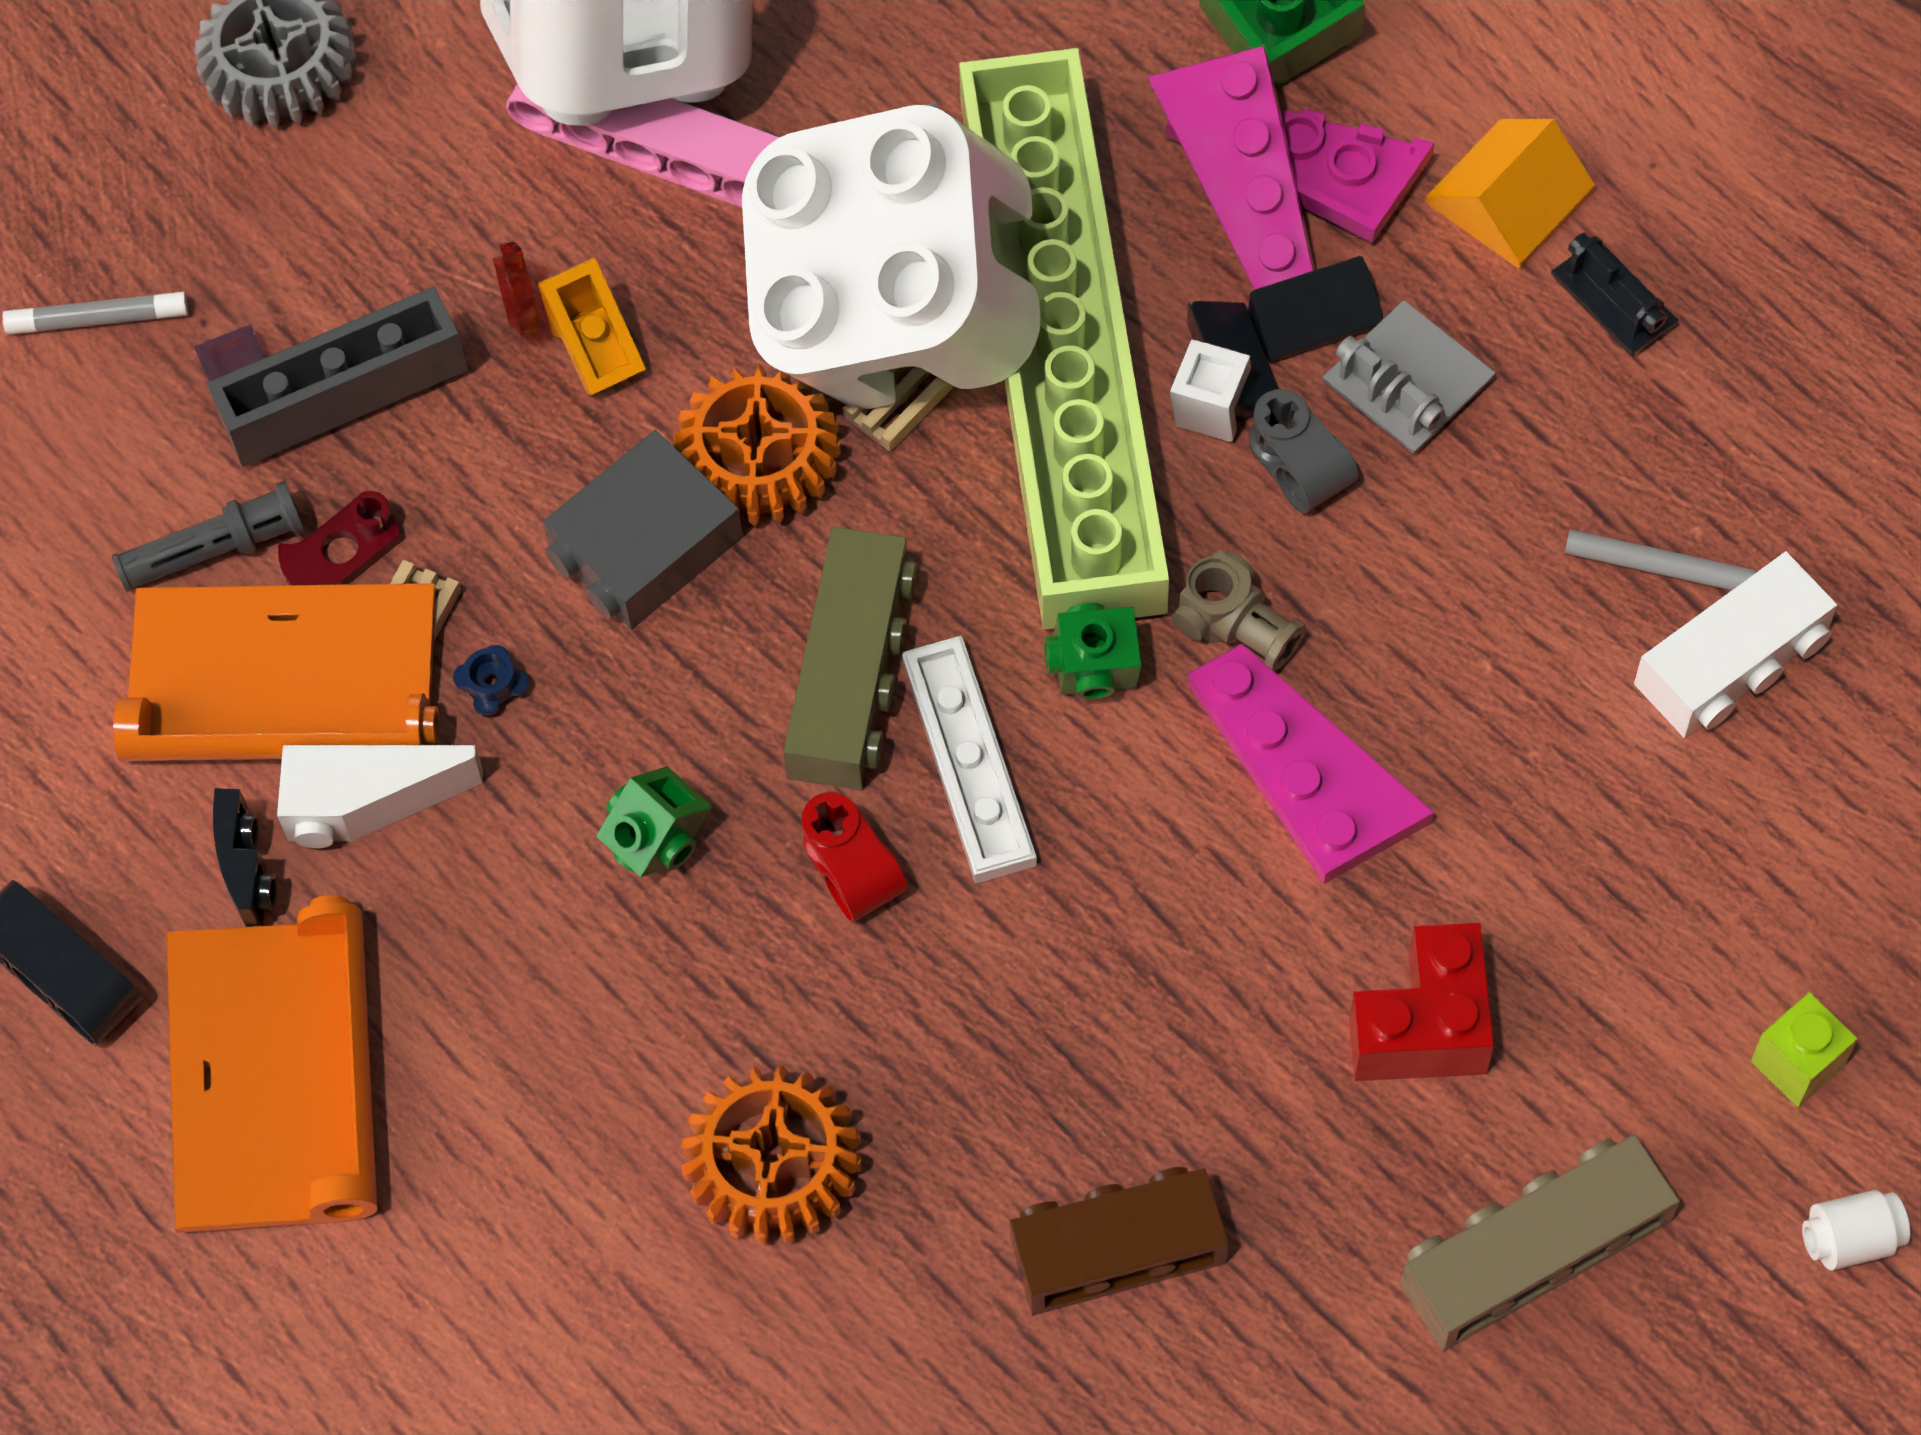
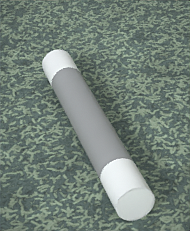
M184 291L3 311V325L6 335L188 316L189 306L187 295Z

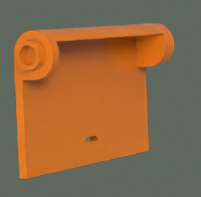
M435 584L136 588L128 698H119L117 700L113 717L114 747L120 761L282 759L283 745L438 744L440 737L439 710L437 706H431L436 601Z
M323 895L312 899L309 906L298 912L297 924L166 931L175 1232L346 1222L363 1219L376 1213L378 1207L362 910L358 906L350 904L346 897ZM204 1065L209 1066L210 1070L205 1069Z

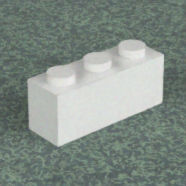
M1785 551L1641 656L1634 685L1683 738H1686L1702 725L1707 730H1710L1731 714L1736 706L1734 701L1749 690L1759 694L1769 688L1783 673V665L1799 654L1803 659H1806L1820 650L1832 635L1829 627L1837 604Z

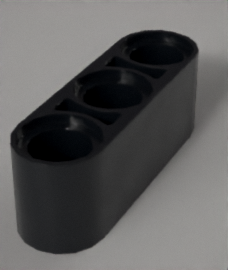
M11 880L0 891V964L94 1046L99 1045L144 1000L143 996L116 967L21 884Z

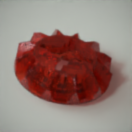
M514 241L498 243L501 256L493 257L492 259L510 329L519 327L521 337L524 339L537 334L540 326L522 248Z

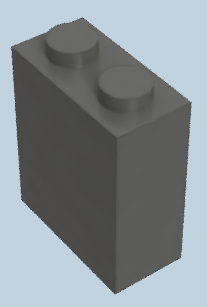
M656 429L543 520L548 541L545 553L553 566L566 578H570L575 574L588 587L586 594L597 610L609 619L616 615L631 630L743 538L739 509Z

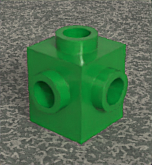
M1083 603L1070 607L1064 613L1057 614L1054 634L1052 636H1044V655L1047 673H1058L1061 695L1077 693L1078 698L1095 700L1114 694L1115 690L1136 688L1141 670V659L1134 607L1104 609L1102 604Z
M666 766L630 777L627 784L615 792L606 806V812L609 815L596 837L614 852V857L619 864L635 872L640 877L667 868L675 870L684 864L694 852L697 842L693 838L712 806Z

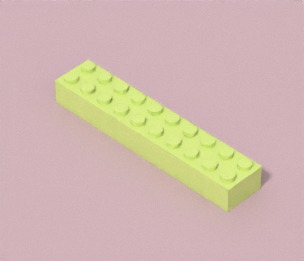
M1074 48L959 63L960 100L964 125L1013 158L1026 174L1031 189L1032 216L1030 219L1001 224L989 216L991 247L996 261L1033 284L1039 297L1040 329L1035 347L1026 362L1014 374L1006 378L1004 384L1043 630L1055 628L1058 613H1064L1070 607L1083 603L1102 604L1104 609L1134 607L1135 618L1168 614L1169 576L1079 50Z

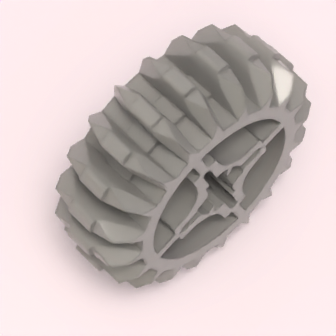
M228 0V5L212 3L210 12L212 19L200 21L199 34L201 39L195 41L194 52L199 65L196 69L201 83H205L209 98L214 101L215 105L223 104L224 111L229 114L231 119L243 114L245 121L253 128L263 117H267L268 123L276 130L281 118L291 117L300 126L302 113L307 110L322 116L324 108L323 99L339 101L340 85L351 83L352 70L350 65L355 63L356 50L352 41L354 34L351 24L346 20L342 8L337 4L336 0ZM274 43L276 45L278 54L281 57L280 61L275 60L270 44Z

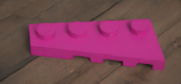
M1305 108L1300 113L1280 109L1301 206L1373 243L1432 158L1435 143L1415 137L1412 143L1385 137L1384 129L1362 123L1359 129L1326 121V114ZM1168 120L1166 123V136L1180 143Z

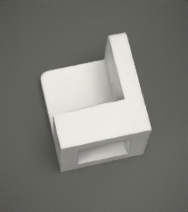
M1191 339L1170 390L1175 426L1232 442L1237 431L1234 409L1251 370L1250 356Z

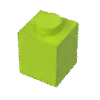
M1808 992L1762 1033L1751 1062L1799 1108L1845 1067L1858 1038Z

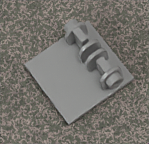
M1403 300L1364 338L1357 341L1354 337L1348 336L1336 351V355L1341 360L1322 377V381L1411 453L1415 454L1495 377L1496 372Z

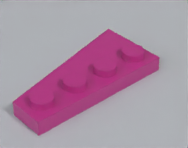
M1264 46L1147 77L1254 290L1314 271L1315 267L1269 57Z
M1243 644L1188 673V686L1323 884L1433 822L1434 812L1274 671L1265 666Z

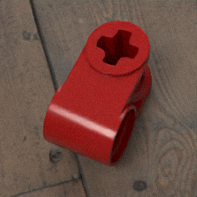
M825 792L814 796L806 804L802 812L801 822L804 832V848L808 857L823 877L839 909L851 923L858 921L908 891L907 880L894 856L883 842L878 840L856 805L847 796L837 792ZM829 825L834 831L842 829L843 833L834 837L829 830L821 831L820 828Z

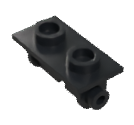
M1585 232L1579 234L1568 246V251L1573 256L1551 270V274L1631 356L1678 323V319L1664 306V303L1659 298H1656L1621 263L1598 236L1590 238Z

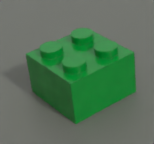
M1199 0V6L1234 54L1264 46L1268 53L1275 89L1363 35L1365 3L1363 0Z

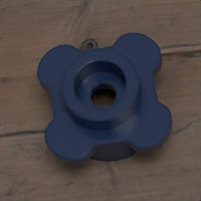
M491 645L474 652L469 656L464 665L456 668L453 674L455 686L460 690L468 692L474 700V710L483 716L495 714L502 702L511 696L523 695L529 686L527 674L514 668L507 649L500 645ZM489 676L497 678V681L492 685L485 682Z

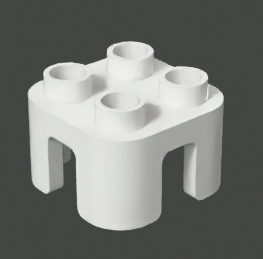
M480 0L481 13L523 94L533 103L542 107L550 118L567 125L582 126L594 124L606 118L612 110L670 98L682 102L710 100L718 96L726 85L740 78L746 72L751 62L753 0Z
M913 105L784 135L769 144L751 165L745 179L742 194L749 327L758 353L771 366L844 404L861 409H871L888 406L896 402L894 374L888 371L890 369L907 366L920 367L957 388L973 389L1005 380L1026 362L1035 347L1040 329L1038 293L1033 284L996 261L991 247L989 216H991L1001 224L1030 219L1032 216V196L1029 181L1023 169L1013 158L944 111L926 105Z

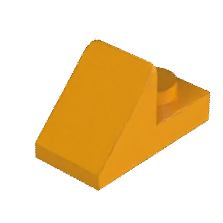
M595 257L538 283L551 331L555 337L562 338L587 394L593 395L646 370Z

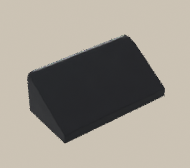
M1362 256L1255 289L1249 294L1248 312L1270 363L1344 340L1348 336L1353 337L1369 332L1383 320L1369 269Z
M1195 301L1188 303L1187 325L1193 340L1250 356L1251 370L1234 411L1236 422L1252 418L1258 399L1265 393L1278 389L1246 304L1218 301Z

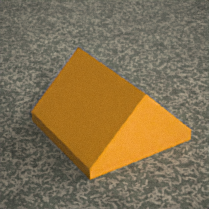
M1500 119L1429 192L1425 203L1520 270L1594 192L1595 183L1554 119Z

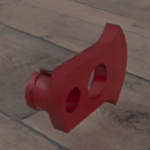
M365 491L360 493L357 498H354L347 506L304 540L294 544L279 542L278 559L288 585H347L401 543L402 538L398 524L390 513V506L386 497L376 491ZM375 516L380 517L383 526L380 528V523L375 518H369ZM337 538H349L358 544V549L354 557L349 561L333 563L324 557L326 546Z

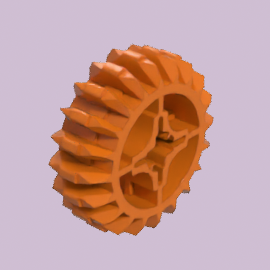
M760 363L754 371V376L743 377V374L734 366L731 372V381L726 384L711 376L708 383L710 395L693 391L690 398L691 410H680L678 417L680 431L675 432L673 445L739 509V514L741 512L748 514V521L754 528L761 519L760 514L771 513L772 518L780 525L784 519V508L790 506L803 515L804 510L807 508L805 496L822 499V495L825 492L824 480H834L837 472L835 459H838L841 454L840 438L836 435L839 431L838 420L833 412H829L828 400L824 397L823 393L812 395V387L800 380L791 384L790 375L779 371L773 378L767 377L766 370ZM770 415L783 418L789 422L777 421L773 419ZM761 430V444L757 446V458L753 460L752 452L754 445L757 444L758 431ZM716 462H722L723 468L738 469L745 476L731 473L720 467Z
M781 1064L774 1072L773 1081H763L760 1069L753 1066L749 1070L750 1084L741 1087L737 1079L728 1075L724 1080L727 1097L722 1098L715 1093L706 1091L703 1101L709 1114L691 1113L688 1123L690 1129L696 1135L682 1139V1152L691 1158L682 1165V1172L685 1181L696 1183L690 1190L694 1204H709L706 1214L711 1224H719L730 1217L729 1233L736 1239L746 1232L749 1225L754 1226L756 1243L762 1246L769 1239L770 1229H780L783 1241L790 1244L794 1241L795 1236L793 1225L803 1223L805 1229L810 1234L816 1235L820 1230L816 1213L820 1211L828 1217L837 1218L841 1213V1209L834 1195L852 1197L854 1194V1180L848 1174L859 1172L862 1167L861 1156L852 1151L861 1144L860 1133L857 1128L847 1127L852 1120L849 1106L846 1104L833 1106L836 1094L830 1085H826L813 1093V1076L807 1071L801 1074L794 1084L789 1083L787 1068ZM763 1114L761 1121L755 1127L747 1131H733L745 1120ZM787 1114L797 1116L812 1125L822 1136L826 1146L810 1144V1138L800 1137L791 1133L787 1126ZM776 1132L782 1156L777 1153L778 1161L770 1163L769 1176L767 1178L761 1154L766 1156L765 1149L773 1147L774 1134ZM717 1165H733L734 1172H742L752 1176L755 1179L757 1189L756 1197L742 1193L730 1185L719 1172ZM812 1173H816L812 1180L804 1187L792 1194L780 1197L782 1189L788 1182L799 1178L811 1179Z

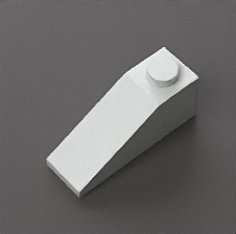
M283 745L277 817L288 842H296L298 845L307 848H325L331 846L333 842H352L482 784L483 768L475 745Z

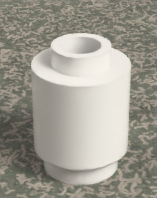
M1871 1190L1813 1204L1810 1208L1809 1220L1803 1222L1802 1234L1810 1257L1813 1260H1821L1823 1265L1832 1271L1893 1256L1896 1253L1897 1247L1908 1245L1910 1241V1224L1906 1209L1897 1194L1892 1192L1882 1195L1878 1190Z

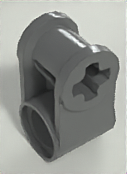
M1275 389L1265 393L1258 399L1253 412L1254 424L1248 437L1249 449L1277 482L1288 502L1301 513H1308L1357 481L1358 470L1350 452L1338 438L1328 431L1302 397L1286 389Z

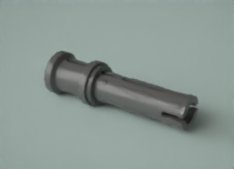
M286 481L276 483L275 491L240 504L236 499L227 502V506L222 507L223 514L180 531L172 532L120 554H113L112 559L125 591H132L135 587L187 569L192 565L236 548L240 554L243 552L249 554L256 551V544L289 531H293L296 535L306 532Z

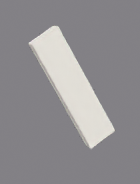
M962 635L901 652L902 664L975 884L1037 866V857Z

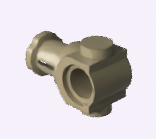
M1218 549L1213 556L1197 561L1187 573L1186 587L1180 593L1179 607L1171 616L1175 626L1193 640H1201L1203 638L1208 643L1224 641L1227 644H1233L1239 640L1265 658V666L1272 671L1282 668L1296 651L1304 637L1306 625L1299 620L1290 622L1263 604L1265 599L1264 592L1251 584V580L1255 577V572L1251 565L1240 555L1230 551L1224 553ZM1212 590L1219 591L1227 597L1220 601H1208L1202 598L1200 594Z

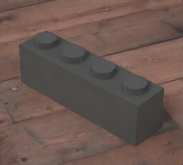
M435 286L209 381L206 384L223 428L242 467L466 372L468 368L459 333Z

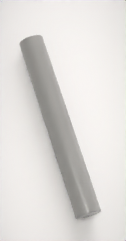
M1572 529L1569 530L1564 552L1569 555L1727 590L1735 589L1756 572V570Z

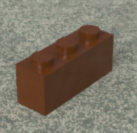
M1186 1167L1165 1169L1151 1176L1149 1183L1124 1189L1120 1184L1101 1186L1088 1192L1084 1196L1085 1200L1060 1207L1054 1201L1037 1203L1022 1210L1019 1218L1010 1220V1241L1032 1316L1220 1266L1227 1262L1228 1240L1205 1168L1188 1172Z

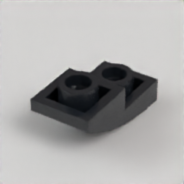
M215 788L213 833L221 874L245 927L263 926L264 912H273L275 908L277 882L275 873H268L260 852L256 849L259 835L257 813L249 811L240 789Z

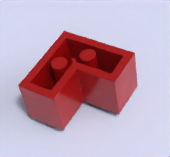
M1481 923L1414 926L1409 950L1412 988L1354 991L1349 1025L1354 1080L1372 1081L1487 1075L1494 1045Z

